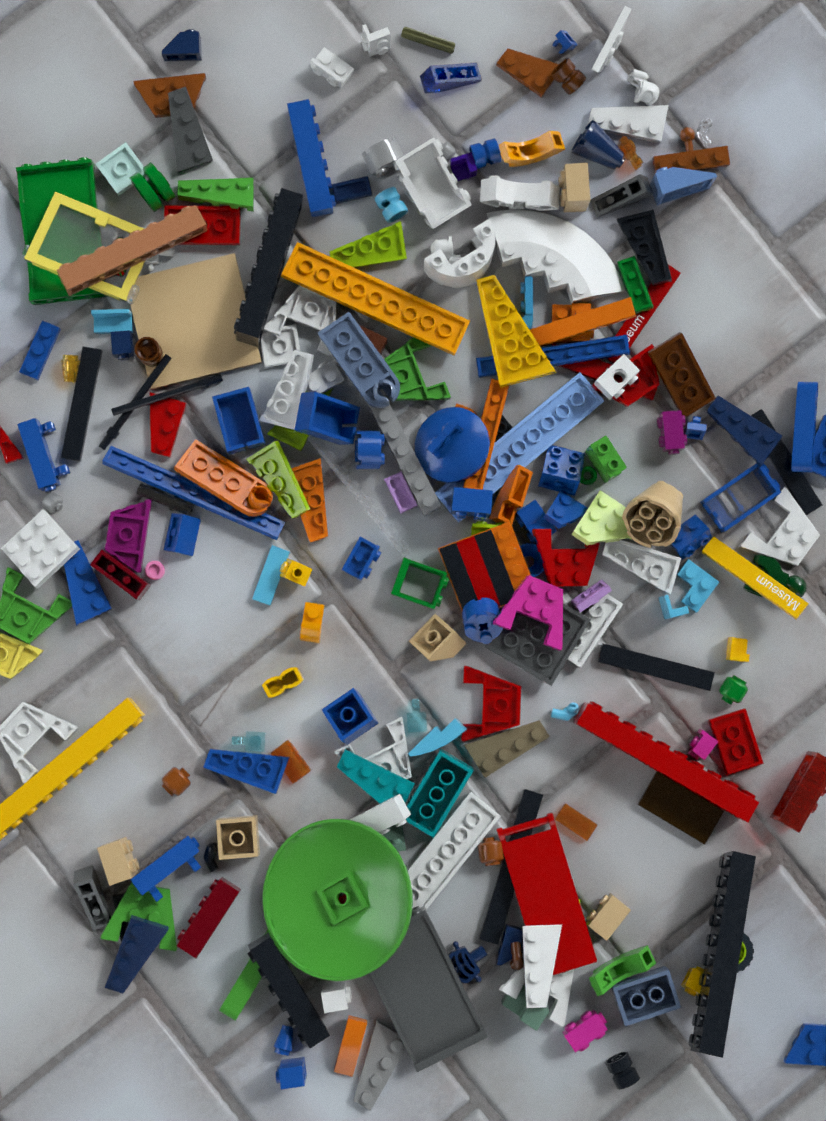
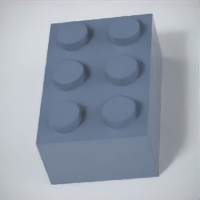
M666 966L625 978L611 987L621 1020L625 1026L681 1008L670 971Z

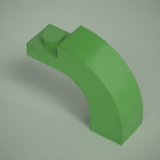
M648 945L642 946L605 962L593 971L594 974L589 977V980L596 995L600 996L621 980L648 971L656 962Z

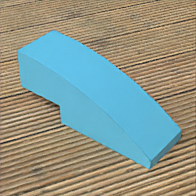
M457 718L443 731L436 726L408 755L412 757L437 750L457 739L467 728Z

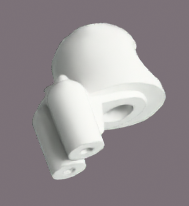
M633 69L627 78V81L636 87L634 102L638 103L641 101L647 105H652L659 97V88L656 84L647 81L649 76L646 72Z
M448 236V239H435L431 243V254L441 249L450 264L463 258L460 255L453 254L452 236Z

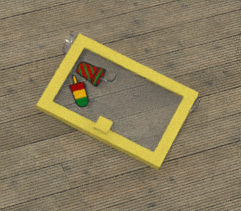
M55 192L31 245H25L22 255L25 256L24 260L32 263V265L58 275L57 269L61 265L77 261V258L82 255L92 254L97 248L101 246L107 247L118 238L124 239L135 230L141 231L144 228ZM145 261L88 288L119 301L122 300L134 304L140 288L135 283Z

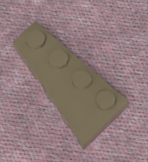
M538 720L465 744L464 746L484 778H486L550 736L541 721Z

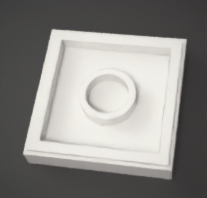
M296 324L284 326L280 337L263 331L260 342L265 368L287 365L293 351H301Z

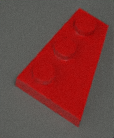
M169 398L150 404L152 453L171 458L187 403Z

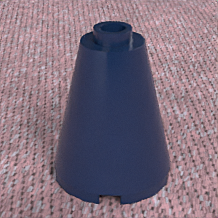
M591 120L585 127L586 130L576 140L572 153L613 170L616 167L620 168L625 161V158H623L624 152L597 122Z

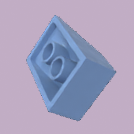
M667 167L660 168L656 171L650 182L656 205L710 189L717 175L716 173L677 167L669 169Z

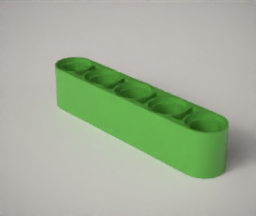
M249 959L219 1009L220 1012L235 1021L262 978L257 970L260 968L257 962L253 963Z

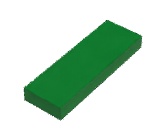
M632 256L618 261L617 265L628 296L632 299L635 313L639 314L653 309V304L636 257Z

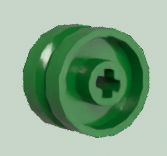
M150 162L143 167V172L148 180L138 172L129 177V179L155 213L162 208V202L157 195H160L165 202H170L176 196L163 174Z

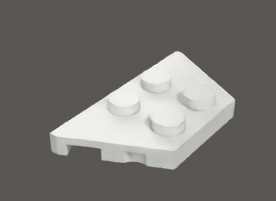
M624 7L591 70L599 73L602 72L605 65L609 66L615 50L617 51L622 41L621 39L624 35L622 31L632 10L631 8Z

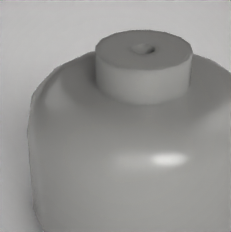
M441 142L443 146V155L441 157L443 156L448 162L454 157L456 150L449 142L444 144Z
M54 492L49 493L43 498L42 506L50 513H55L62 509L63 499Z

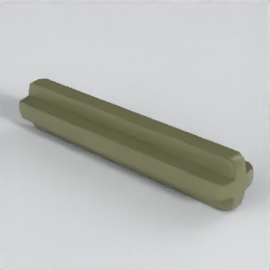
M406 26L401 33L402 38L450 54L455 49L454 42Z

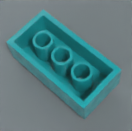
M440 748L406 805L411 813L406 818V821L434 838L473 773L474 768Z

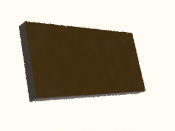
M658 771L655 772L637 804L704 845L724 812Z

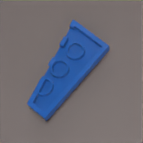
M78 540L74 543L80 550L64 564L76 626L112 610Z
M210 749L203 768L277 794L290 757Z

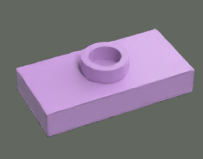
M402 471L384 479L400 514L418 506Z
M599 580L572 599L571 603L581 613L589 606L598 603L602 597L612 590L603 580Z

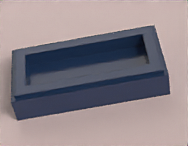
M368 176L332 184L336 204L373 196Z

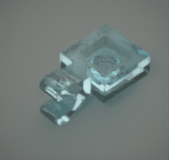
M419 698L411 699L412 712L407 713L408 733L427 731L426 711L420 712Z
M246 731V737L232 736V744L245 745V751L264 752L266 732Z

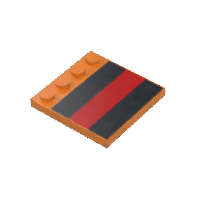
M511 521L438 548L461 610L469 601L473 599L477 601L481 600V598H490L499 607L505 606L524 578L528 575L531 576Z

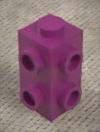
M681 410L665 411L657 417V428L661 429V436L658 438L659 447H662L663 452H668V455L680 454V451L687 446V435L683 434L685 416L682 415Z

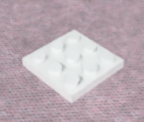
M44 509L1 548L37 589L80 550Z

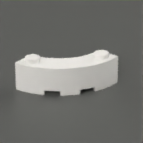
M496 175L481 180V203L493 207L505 206L509 207V210H524L525 207L536 209V211L559 209L560 187L553 184L552 181L519 183L501 179Z

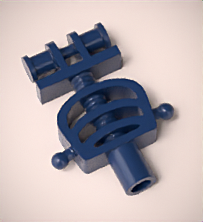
M454 941L453 947H455V950L451 951L448 955L450 959L455 956L456 965L454 967L457 974L460 971L467 976H459L461 982L468 983L473 978L476 979V982H481L482 978L477 975L480 972L477 962L488 955L484 947L481 945L469 953L465 946L459 947V943ZM459 953H461L463 959L461 962L458 959ZM468 967L472 972H468L464 968Z

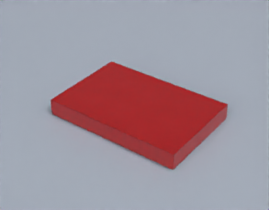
M746 708L708 719L713 737L718 741L716 746L726 775L764 764Z

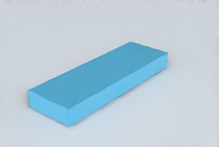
M271 546L254 592L253 600L271 606L281 579L280 567L288 559L290 551Z

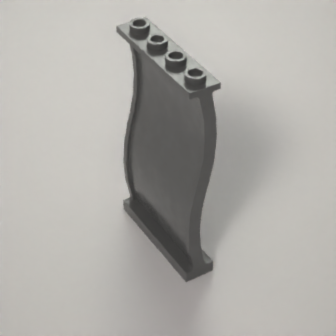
M425 906L412 908L410 924L401 945L385 964L369 974L416 1071L419 1072L487 1038L488 1035Z

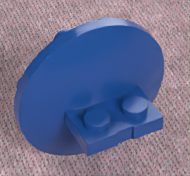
M460 407L444 408L430 415L419 428L415 439V455L424 472L433 479L444 483H456L473 476L486 461L490 447L489 433L483 421L473 412Z

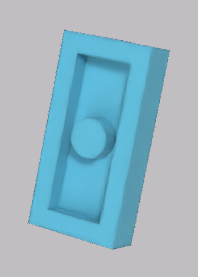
M129 309L91 310V315L94 317L95 334H108L110 332L127 330L133 333V314Z
M668 595L658 597L664 620L689 613L688 606L672 609Z

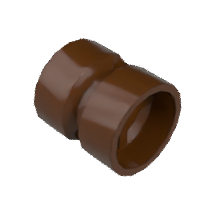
M566 58L556 66L551 76L557 83L562 82L561 87L568 95H571L584 83L586 76L579 69L575 70L576 66L569 58Z
M143 337L136 342L135 354L139 360L149 367L158 365L163 358V350L158 342L151 337Z

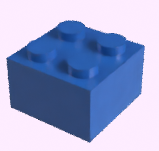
M454 487L451 515H455V518L466 519L467 516H473L474 520L485 521L491 515L493 491Z
M352 688L321 709L340 740L346 745L379 724L363 697L355 688Z

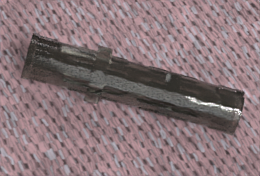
M142 483L136 492L137 495L169 507L171 511L176 510L187 516L191 515L190 512L194 508V505L179 500V497H172Z

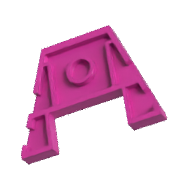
M528 575L513 593L509 602L502 608L498 617L493 620L492 624L510 630L516 612L549 625L543 645L558 651L562 650L563 589Z

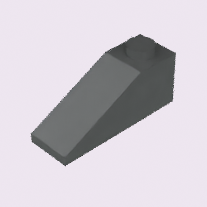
M639 174L592 198L590 201L596 216L600 217L637 203L654 193L647 176Z
M93 865L74 871L73 885L93 930L107 926L111 916Z

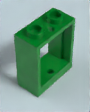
M403 558L391 595L434 610L436 606L440 607L443 598L440 595L442 588L446 589L449 581V578L446 577L447 572ZM409 566L441 577L432 603L400 592Z

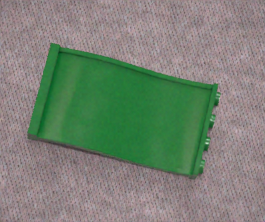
M81 157L76 161L63 159L59 160L58 163L46 161L41 162L40 165L22 164L21 167H16L26 253L55 192L98 209L94 174L95 164L92 159ZM60 204L38 254L61 264L77 261L78 257L92 254L97 248L103 246L101 228L94 223L95 218ZM27 260L29 276L28 295L29 301L33 305L109 297L90 288H85L69 296L58 275L32 265V262Z

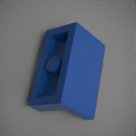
M172 513L164 550L193 556L201 520L184 514Z

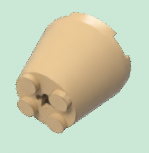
M664 481L652 484L631 500L625 508L622 520H624L627 528V534L635 542L649 548L652 546L666 547L672 544L681 529L683 494L674 486Z

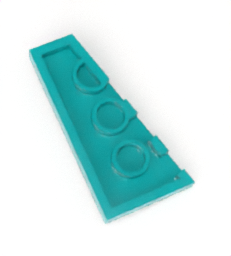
M346 749L337 765L339 770L380 804L398 794L401 795L406 803L415 785L414 782Z

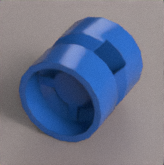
M495 138L484 141L483 145L481 143L469 145L470 153L472 152L477 169L486 167L487 163L493 165L501 162L500 150Z

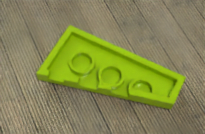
M401 221L329 251L330 257L354 268L406 260L407 256Z
M279 441L272 442L246 459L249 464L256 468V473L263 477L268 484L267 487L276 494L278 501L292 519L311 510Z

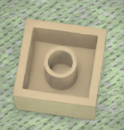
M588 163L565 164L563 171H560L558 186L562 190L559 201L564 213L583 212L588 208L590 202Z
M257 815L218 818L216 820L219 860L258 857L260 855Z
M127 837L111 841L97 848L109 886L131 879L138 874L140 869L139 863L136 858H133L131 852L134 850L131 840H127Z

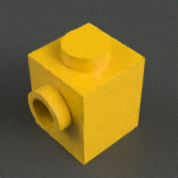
M287 559L280 567V576L305 587L313 569L294 560Z

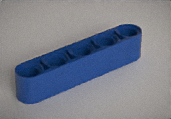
M798 382L792 472L812 473L818 382Z

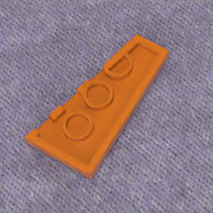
M321 458L291 468L311 509L300 515L310 543L328 537Z

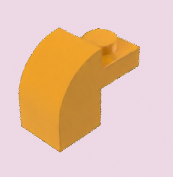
M305 602L300 641L320 644L325 605Z

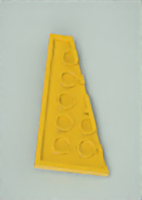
M491 275L477 279L500 387L557 373L496 276Z

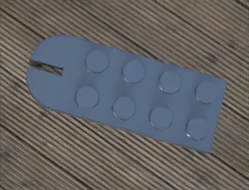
M350 312L318 332L319 338L370 406L375 408L389 406L390 401L380 392L382 389L392 403L398 398L400 393L398 378Z

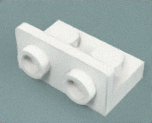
M325 47L315 59L312 58L310 60L312 71L318 76L322 75L327 78V82L334 87L342 88L354 73L353 67Z

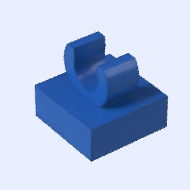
M560 30L555 35L558 40H555L552 44L553 47L558 46V44L562 45V49L558 52L559 54H564L567 50H573L577 46L573 38L564 30Z
M693 416L692 421L687 422L684 434L687 435L688 439L703 440L707 424H700L701 417Z

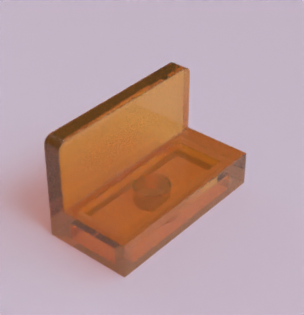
M289 739L271 752V755L290 757L284 773L292 783L297 782L312 771Z

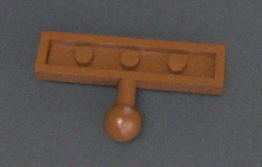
M686 127L680 132V138L685 142L686 152L653 156L652 158L654 174L663 167H667V169L677 167L690 170H704L730 165L728 146L693 150L692 141L695 138V132L690 127Z

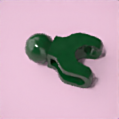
M763 555L754 556V564L764 569L766 574L800 598L804 596L807 586L803 578L796 575L789 576V574L782 571L778 561ZM744 584L743 589L745 591L763 597L754 589Z

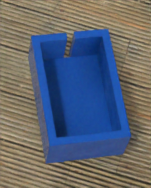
M250 387L212 396L229 455L246 451V446L249 449L266 445Z
M318 392L301 393L295 431L338 445L354 444L356 427H342V425L357 424L360 407Z

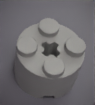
M392 137L393 141H389V139L382 140L369 147V153L366 154L365 151L362 153L372 176L376 175L377 179L387 175V170L391 168L395 170L394 161L404 156L396 137Z

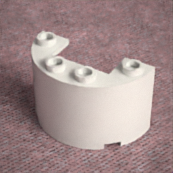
M434 137L394 161L395 170L399 169L400 171L397 176L405 193L419 215H425L426 219L424 221L432 229L471 206L469 193L467 190L457 187L458 181L453 173L450 174L447 169L448 163L443 156L441 157L443 155V146Z
M488 219L473 228L477 236L471 239V242L476 250L455 263L450 264L441 249L426 257L423 270L426 275L437 284L452 288L469 286L477 282V279L483 277L491 264L495 247V231L491 220Z

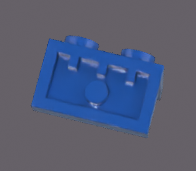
M554 445L550 446L546 452L538 487L558 492L563 491L566 494L575 496L581 479L585 453Z

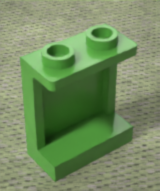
M607 436L591 444L585 451L604 483L620 475L621 471L627 468Z

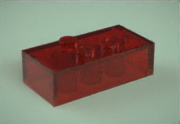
M812 751L806 753L770 818L788 829L800 833L810 813L813 814L817 809L818 799L826 793L825 756Z

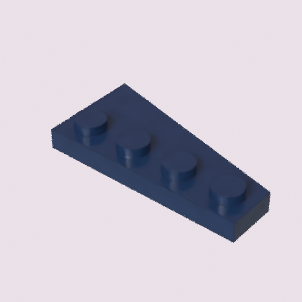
M719 395L707 409V413L731 435V438L744 449L748 456H751L760 468L782 439L781 434Z
M131 915L105 988L123 994L165 936L169 927Z

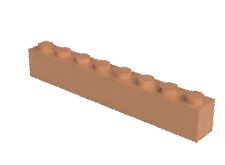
M196 205L184 207L181 212L175 215L169 214L158 223L152 222L141 231L135 230L124 239L118 238L107 247L101 246L92 254L82 255L77 258V261L61 265L57 269L58 276L68 295L71 296L206 232L207 224Z

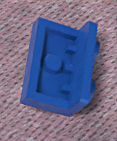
M695 514L681 524L677 538L670 545L678 552L681 560L693 555L695 550L710 541L712 538L710 529Z
M360 536L342 571L360 581L363 578L367 579L372 571L370 568L372 562H377L382 553L379 551L380 546Z

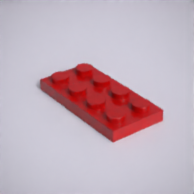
M164 205V218L169 214L175 215L181 212L187 206ZM197 206L207 224V231L179 244L240 245L241 208Z

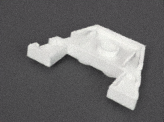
M299 285L269 323L265 325L264 331L280 337L286 319L321 331L336 321V302ZM321 340L317 351L333 357Z
M783 487L780 490L782 493L773 500V502L788 512L780 526L767 543L750 532L739 547L798 566L820 534L788 489Z
M22 702L0 725V740L6 752L9 753L13 765L18 770L24 784L38 772L24 756L49 729L52 728L65 741L78 729L76 725L26 702Z
M401 716L386 724L395 743L365 759L405 779H409L412 775L404 723ZM351 744L334 751L340 758L345 749L355 754Z
M524 967L514 972L510 976L511 978L499 990L516 999L525 982ZM574 969L552 976L549 995L555 998V1001L546 1018L562 1027L565 1025Z

